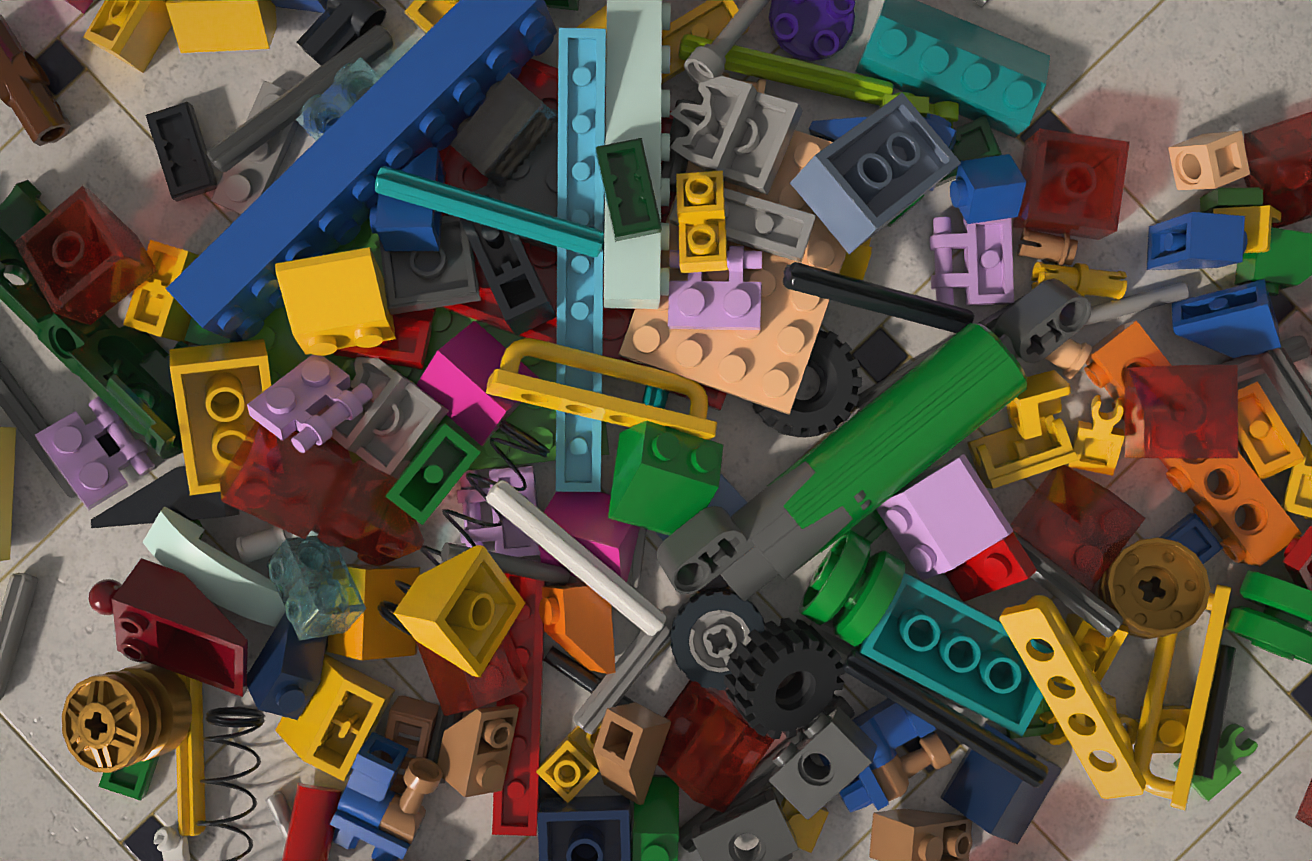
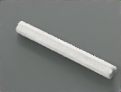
M500 480L493 485L486 496V500L491 506L647 635L653 636L662 630L667 618L661 610L507 481Z

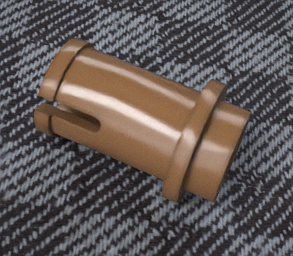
M1024 228L1020 240L1037 243L1038 246L1018 244L1017 256L1054 262L1055 265L1063 266V264L1071 266L1076 255L1078 240L1071 239L1069 233H1064L1061 237Z

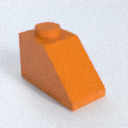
M584 582L542 586L539 613L544 623V631L587 670L605 674L616 673L612 605Z

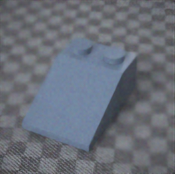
M901 93L817 153L790 184L848 254H850L947 176L961 162L907 97Z

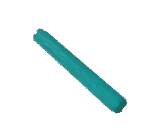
M382 166L376 176L375 191L385 196L591 257H598L603 246L604 233L598 229L387 166Z

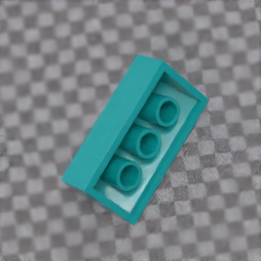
M884 0L855 72L864 76L889 81L893 84V88L900 91L909 92L915 96L929 97V103L932 104L943 101L959 103L960 116L970 120L986 116L992 129L1016 138L1030 125L1046 87L1050 55L917 0Z
M907 572L904 573L901 584L882 619L871 634L861 643L859 649L860 653L1022 737L1043 699L1041 691L999 620ZM1030 640L1031 645L1039 652H1054L1051 647L1038 640Z

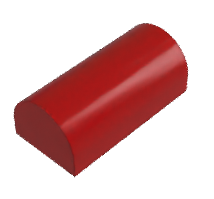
M298 783L282 861L329 860L335 827L330 825L337 811L342 796V789Z

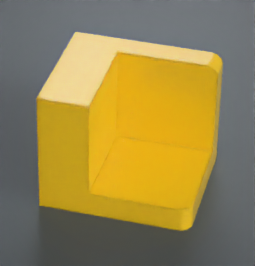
M1270 205L1213 209L1214 214L1245 216L1244 230L1247 233L1248 240L1244 253H1261L1270 250L1271 224L1281 222V212Z
M1055 370L1027 377V390L1006 405L1009 423L1024 440L1042 435L1040 418L1062 411L1061 397L1071 394L1070 384Z

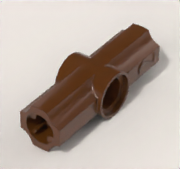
M0 14V99L13 109L33 143L39 146L55 143L64 138L72 126L47 87L50 85V81L45 71L36 59L22 48L4 17Z

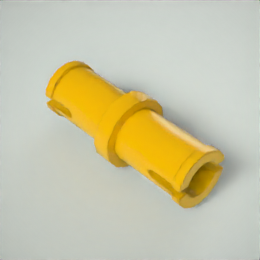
M1037 262L1032 270L1031 281L1038 282H1033L1031 287L1034 289L1048 279H1057L1082 296L1093 295L1120 300L1125 295L1127 289V280L1121 281L1120 279H1126L1127 274L1124 271L1115 272L1089 269L1087 264L1075 263L1073 267Z

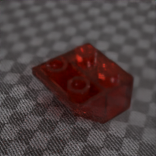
M1312 111L1245 133L1244 145L1250 175L1243 178L1247 188L1263 189L1262 206L1270 205L1281 212V222L1272 223L1271 227L1281 228L1311 218Z
M362 460L357 461L324 481L305 527L317 533V538L321 542L334 547L344 546L357 552L358 559L374 566L385 565L420 550L424 543L417 521L385 497L397 478Z
M689 680L664 716V718L672 722L657 765L693 801L724 813L775 739H771L768 734L765 737L758 734L732 704L711 689L703 688L698 682Z

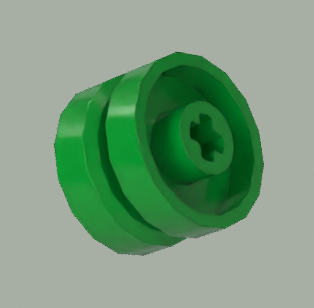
M849 530L833 544L818 566L803 595L798 612L818 625H822L834 617L833 633L856 647L871 634L891 604L901 584L906 563L885 550H881L870 557L871 542L856 532Z
M1248 570L1239 593L1247 601L1264 608V611L1262 613L1243 606L1233 607L1224 629L1250 640L1251 645L1291 661L1295 658L1312 665V632L1307 630L1308 626L1312 627V591L1269 575Z

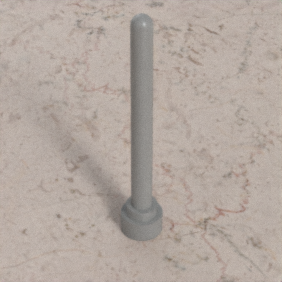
M747 0L712 44L697 47L684 63L688 76L697 84L721 76L725 70V55L770 0Z

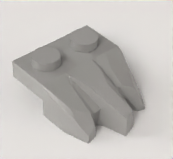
M725 76L699 82L698 90L704 97L702 105L680 103L670 113V115L687 125L690 130L688 136L676 138L670 148L707 172L723 170L724 181L768 195L803 110L799 103L757 92L753 84Z
M356 357L354 362L356 376L353 380H350V387L347 390L351 391L360 383H364L371 390L373 397L362 405L363 411L353 420L345 419L332 430V438L348 451L356 453L387 480L395 482L449 410L414 382L379 358ZM329 406L324 407V408H323L321 411H319L316 415H318V416L322 415V414H323L325 411H327L330 407H329Z

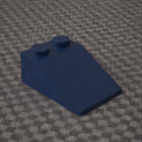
M623 795L574 797L567 803L562 797L542 798L538 810L539 861H632L630 799Z

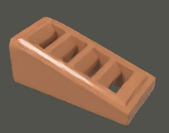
M398 696L389 710L385 738L408 748V754L415 755L416 758L427 759L439 705L407 696ZM400 732L407 735L419 737L420 739L419 741H416L398 735ZM382 751L380 759L392 764L393 759L391 756ZM405 756L400 769L406 770L409 762L414 758ZM397 774L391 791L400 794L404 793L407 785L404 782L403 774Z

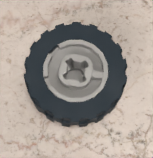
M708 589L697 595L696 593L690 597L687 603L682 604L676 617L673 619L670 635L671 649L680 671L682 670L690 681L698 682L703 688L709 689V687L717 688V690H726L727 686L724 684V675L732 674L726 667L729 658H738L739 654L734 649L740 642L746 646L751 641L748 636L754 629L759 633L765 631L764 618L752 602L748 599L743 601L736 593L731 592L729 589Z

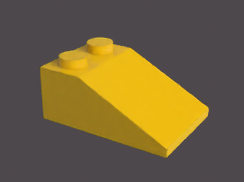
M264 339L170 349V372L190 496L284 483L278 437L249 415L247 406L249 402L271 386L268 355Z

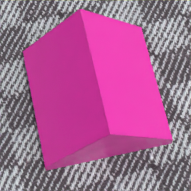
M474 320L437 350L418 381L417 386L447 408L449 411L446 415L477 443L483 446L498 430L499 425L502 424L501 421L507 420L522 402L486 393L488 379L495 369H500L501 360L506 348ZM520 362L518 374L540 379Z
M556 491L544 513L627 582L640 527L608 518L611 494L603 492ZM538 545L541 562L565 567ZM570 571V576L577 577Z

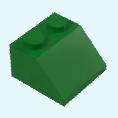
M650 421L641 422L620 432L608 518L670 536L710 504L719 488L724 444L706 440Z

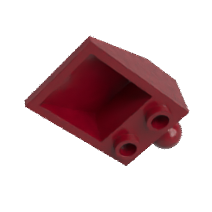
M141 558L123 584L113 579H104L97 582L91 588L88 597L89 604L95 612L101 615L114 616L117 651L121 652L126 658L135 662L146 661L235 695L244 696L247 691L248 640L184 573Z

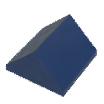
M984 722L982 727L1046 765L1049 769L1046 779L1039 788H1034L969 748L940 798L989 834L1018 845L1062 768Z

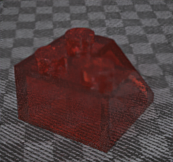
M1039 129L1025 141L1021 173L1026 180V186L1019 215L1014 217L1013 227L1062 235L1069 233L1070 236L1096 240L1117 232L1130 142Z
M84 186L79 188L14 242L53 312L88 325L94 323L158 271L138 236L91 190Z
M1177 365L1124 368L1125 458H1238V365Z
M256 421L220 478L221 501L300 538L306 539L353 466L350 453L332 437L322 445L315 444L305 453H301L294 447L291 441L299 431H294L282 441Z
M1062 465L1052 469L1010 526L1025 541L1086 589L1091 590L1146 518L1107 488L1070 467Z

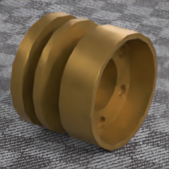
M1158 537L1139 540L1113 557L1101 572L1097 591L1099 599L1122 616L1124 620L1122 625L1128 626V635L1142 639H1152L1178 633L1196 623L1207 608L1211 588L1207 570L1194 552L1179 542ZM1151 582L1153 584L1152 592L1157 594L1158 597H1154L1146 602L1143 600L1144 591L1139 589L1138 586Z
M151 663L91 676L77 683L66 697L62 711V734L68 750L80 765L94 772L112 773L176 749L187 736L192 721L191 698L185 683L175 672Z

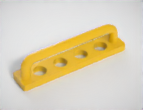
M523 338L514 341L507 347L501 360L500 369L493 371L487 383L486 393L625 427H632L641 422L650 421L706 440L716 436L717 422L707 419L708 397L704 388L698 382L671 372L538 339ZM529 356L681 393L690 400L689 415L518 374L521 359Z
M1219 584L1216 586L1215 593L1210 592L1206 609L1211 610L1176 781L1153 775L1150 770V762L1178 633L1157 638L1133 749L1134 761L1146 781L1144 790L1154 795L1171 799V807L1184 811L1187 809L1231 597V587Z
M1034 595L1025 604L1004 608L999 618L1000 622L1100 796L1104 799L1142 795L1146 781L1134 761V751L1130 737L1053 601L1045 595ZM1030 640H1045L1053 647L1054 652H1039L1031 645ZM1054 676L1067 678L1073 683L1075 689H1061L1053 683L1051 678ZM1076 713L1085 714L1092 718L1096 725L1092 727L1083 726L1076 722L1072 715ZM1103 750L1109 752L1114 756L1115 760L1113 763L1101 761L1094 755L1093 751Z

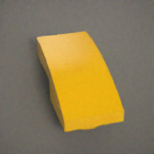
M723 170L676 174L679 264L681 273L728 270Z
M576 725L536 770V773L567 803L599 772L593 749L601 726L591 735Z

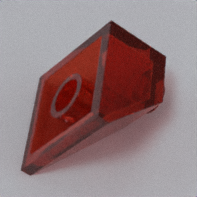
M509 631L481 677L472 676L416 641L444 716L477 709L516 694L528 683Z

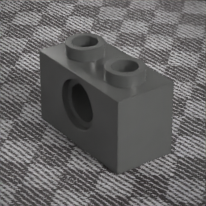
M839 706L829 716H826L823 712L819 713L803 730L807 735L796 746L791 741L788 742L772 759L776 766L769 781L807 820L873 762L877 745ZM819 753L824 755L829 760L830 765H817L812 761L810 754Z
M772 788L692 826V840L702 861H789L793 857L792 853L799 850L796 836ZM745 833L753 834L759 839L758 844L750 850L739 849L734 842L738 836Z

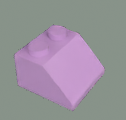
M965 454L921 473L876 509L922 581L956 568L1013 532L1010 524Z

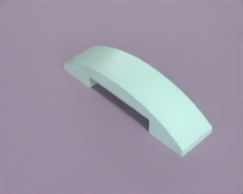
M165 506L160 511L143 541L147 549L163 566L184 573L210 601L240 616L262 624L276 627L289 606L313 614L323 599V596L286 575L277 584L201 541L199 538L204 532V528Z

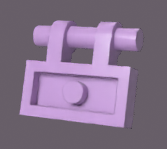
M951 217L934 218V235L929 236L930 250L934 251L935 275H931V289L936 290V301L954 305L953 289L965 288L966 306L1007 305L1014 303L1011 218L967 224L963 218V233L951 234ZM964 249L965 273H953L952 250Z
M730 246V250H727L729 281H703V272L688 273V281H669V329L761 330L762 283L744 282V269H762V251H744V246ZM670 250V268H680L679 250Z
M312 354L249 402L247 406L249 415L282 441L294 431H299L291 441L299 452L305 453L313 445H322L331 438L332 430L345 419L351 421L363 411L362 405L370 400L373 394L364 383H360L353 390L348 391L347 389L350 387L349 375L324 356ZM327 405L330 407V408H329L327 411H325L322 415H320V416L316 415L319 411H321V410H322L324 407H326Z
M99 396L88 404L97 417L91 423L86 425L75 411L35 434L40 445L88 511L128 487V482L120 472L122 469L131 464L139 476H143L155 468V465L147 455L149 449L142 439L136 440L124 424V420ZM106 433L110 434L120 448V451L111 457L107 455L97 441L98 438Z
M535 466L517 467L527 484L526 490L518 492L538 507ZM512 468L489 470L490 480L496 482L505 480L511 486L518 488L523 486L522 481ZM477 471L465 472L460 478L461 490H457L458 503H462L463 515L481 520L480 502L486 500L466 479L467 473L477 475ZM472 478V480L478 485V480ZM490 484V487L481 489L488 494L493 485ZM492 508L493 523H498L500 519ZM503 515V524L498 527H482V525L464 520L463 530L476 545L483 546V542L495 541L496 553L514 557L541 555L538 544ZM460 533L461 543H466L467 547L472 548L471 544Z

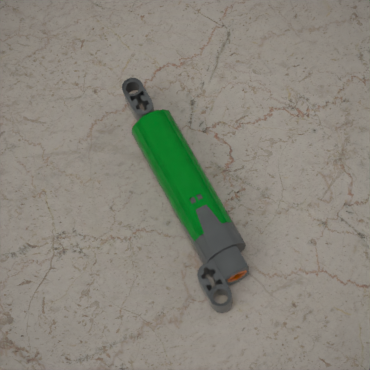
M1048 279L1040 283L999 317L995 325V334L982 324H968L769 483L768 487L732 516L722 507H707L666 538L659 545L657 560L674 589L683 594L694 593L720 574L743 601H746L779 574L786 580L1027 390V376L1017 358L1020 357L1028 363L1039 362L1080 331L1087 324L1091 316L1092 307L1089 300L1060 280Z

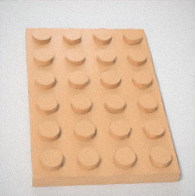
M795 130L768 195L724 181V188L816 215L790 182L817 153L833 142ZM688 160L686 173L707 172ZM676 193L666 223H669L670 229L669 251L661 250L660 268H669V281H688V273H681L680 268H670L669 262L670 250H679V226L671 224L669 220L677 197ZM816 215L802 264L840 274L847 251ZM727 241V250H730V246L744 245ZM744 246V251H760ZM762 251V269H744V282L762 283L761 330L669 329V295L660 296L658 309L634 310L619 355L640 364L683 376L701 385L790 415L830 300L787 289L783 285V271L787 265L797 261ZM729 269L703 272V281H729Z

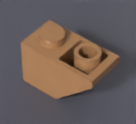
M637 702L607 708L593 749L604 785L638 805L644 804L672 721Z
M515 704L476 709L444 731L437 765L443 772L442 778L462 796L471 797L502 791L519 707Z
M904 808L874 812L869 857L878 861H969V853L972 847V821L962 815Z

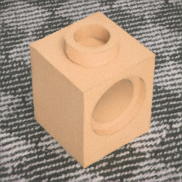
M1242 131L1201 134L1168 147L1177 190L1216 189L1250 175Z

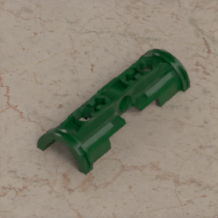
M29 180L16 183L8 197L0 204V299L72 373L78 375L135 432L145 436V442L155 449L162 459L172 458L181 454L183 448L170 372V353L168 354L147 332L125 325L119 328L91 301L103 289L68 256L77 243L78 238L39 200L42 193ZM4 274H14L20 277L25 284L14 285ZM181 340L177 342L173 349L186 348L188 346ZM140 398L144 399L150 408Z

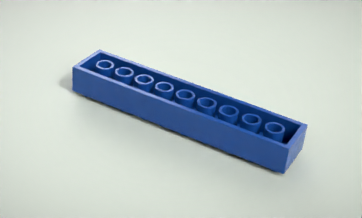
M460 0L210 244L166 290L203 329L235 342L251 339L258 334L264 326V320L276 308L285 306L276 275V263L332 254L340 245L350 243L359 234L361 225L370 217L371 206L378 204L379 193L375 191V180L382 166L401 170L429 147H438L439 151L447 148L455 140L457 130L469 119H475L480 116L488 107L489 99L501 87L505 88L514 83L521 74L522 67L534 55L539 56L551 46L557 30L545 1Z

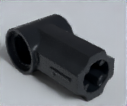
M327 0L326 11L296 43L322 66L375 25H381L387 11L377 0Z

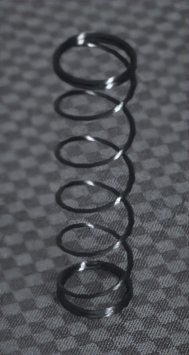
M504 420L501 421L502 424L499 425V428L525 447L500 438H490V444L522 481L523 486L521 488H514L517 491H524L527 488L525 478L494 442L544 458L548 457L547 454L550 453V450L518 427ZM467 473L466 479L486 500L487 494L472 478L491 485H495L497 482L473 473ZM493 506L491 507L500 519L498 523L484 522L450 509H442L443 515L459 530L472 547L476 546L474 541L450 515L487 527H498L503 524L502 514ZM423 544L418 545L419 550L435 566L440 565L429 552L441 556V551ZM395 580V585L406 594L408 592L407 589H410L411 585ZM381 601L380 605L377 606L380 615L402 632L412 636L393 614L398 605L389 601Z
M224 707L208 711L206 713V721L221 727L253 728L232 734L205 737L204 740L243 749L256 757L257 763L254 767L242 773L220 778L201 779L200 783L221 785L239 790L252 798L253 805L246 812L234 817L214 821H197L196 825L225 828L246 837L249 843L247 850L239 856L225 860L237 861L251 851L253 840L244 831L224 823L235 821L251 813L257 806V799L250 791L223 781L237 779L250 774L259 767L261 758L254 750L247 746L223 739L234 738L255 731L265 722L264 717L266 716L262 711L256 709ZM220 716H244L251 718H223Z

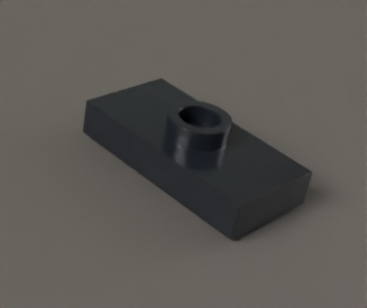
M184 102L145 115L171 198L178 202L215 190L218 184L207 155V149L193 105L189 102Z

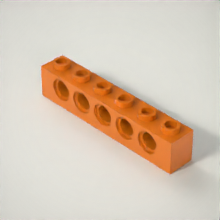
M1137 320L1121 324L1092 347L1091 353L1085 362L1087 366L1084 369L1087 376L1099 388L1104 387L1114 400L1111 403L1113 409L1116 407L1117 398L1121 399L1123 405V416L1121 419L1127 423L1131 422L1141 434L1138 438L1141 446L1152 457H1158L1168 469L1165 474L1169 482L1179 492H1186L1195 504L1193 512L1198 515L1208 528H1214L1223 540L1220 542L1223 547L1222 550L1231 560L1236 563L1260 567L1284 549L1294 537L1302 535L1298 527ZM1129 365L1133 366L1138 373V382L1134 388L1127 384L1124 376L1125 370ZM1157 400L1165 408V416L1160 423L1155 420L1152 414V407ZM1185 435L1189 437L1192 443L1191 453L1187 457H1184L1180 451V441ZM1214 470L1218 475L1219 484L1216 490L1211 492L1207 485V478ZM1242 506L1245 510L1246 518L1244 523L1238 527L1235 522V512Z

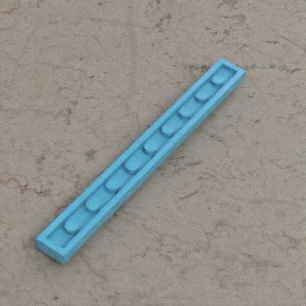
M559 28L557 218L598 229L604 233V189L595 147L605 145L606 29ZM604 242L598 257H591L557 246V344L603 355ZM556 363V383L602 394V374ZM556 410V491L601 492L602 421Z

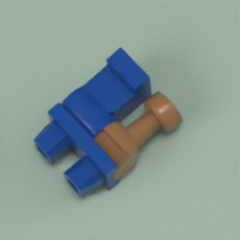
M887 698L852 719L877 745L873 762L844 787L839 794L850 813L871 804L877 810H880L889 805V801L906 793L909 778L930 764L939 770L952 763V760L942 741L934 732L936 728ZM919 736L921 748L899 757L895 748ZM817 753L824 766L830 765L829 760L824 755Z
M372 732L357 753L352 766L353 771L339 801L337 811L331 820L330 825L336 827L333 842L345 849H355L361 839L375 846L371 855L373 861H397L398 858L403 860L425 817L426 810L422 806L425 794L433 793L442 779L443 772L441 768L431 760L414 758L409 762L403 779L407 785L404 793L400 795L391 791V787L409 749ZM379 750L384 751L391 756L393 763L390 764L371 753Z

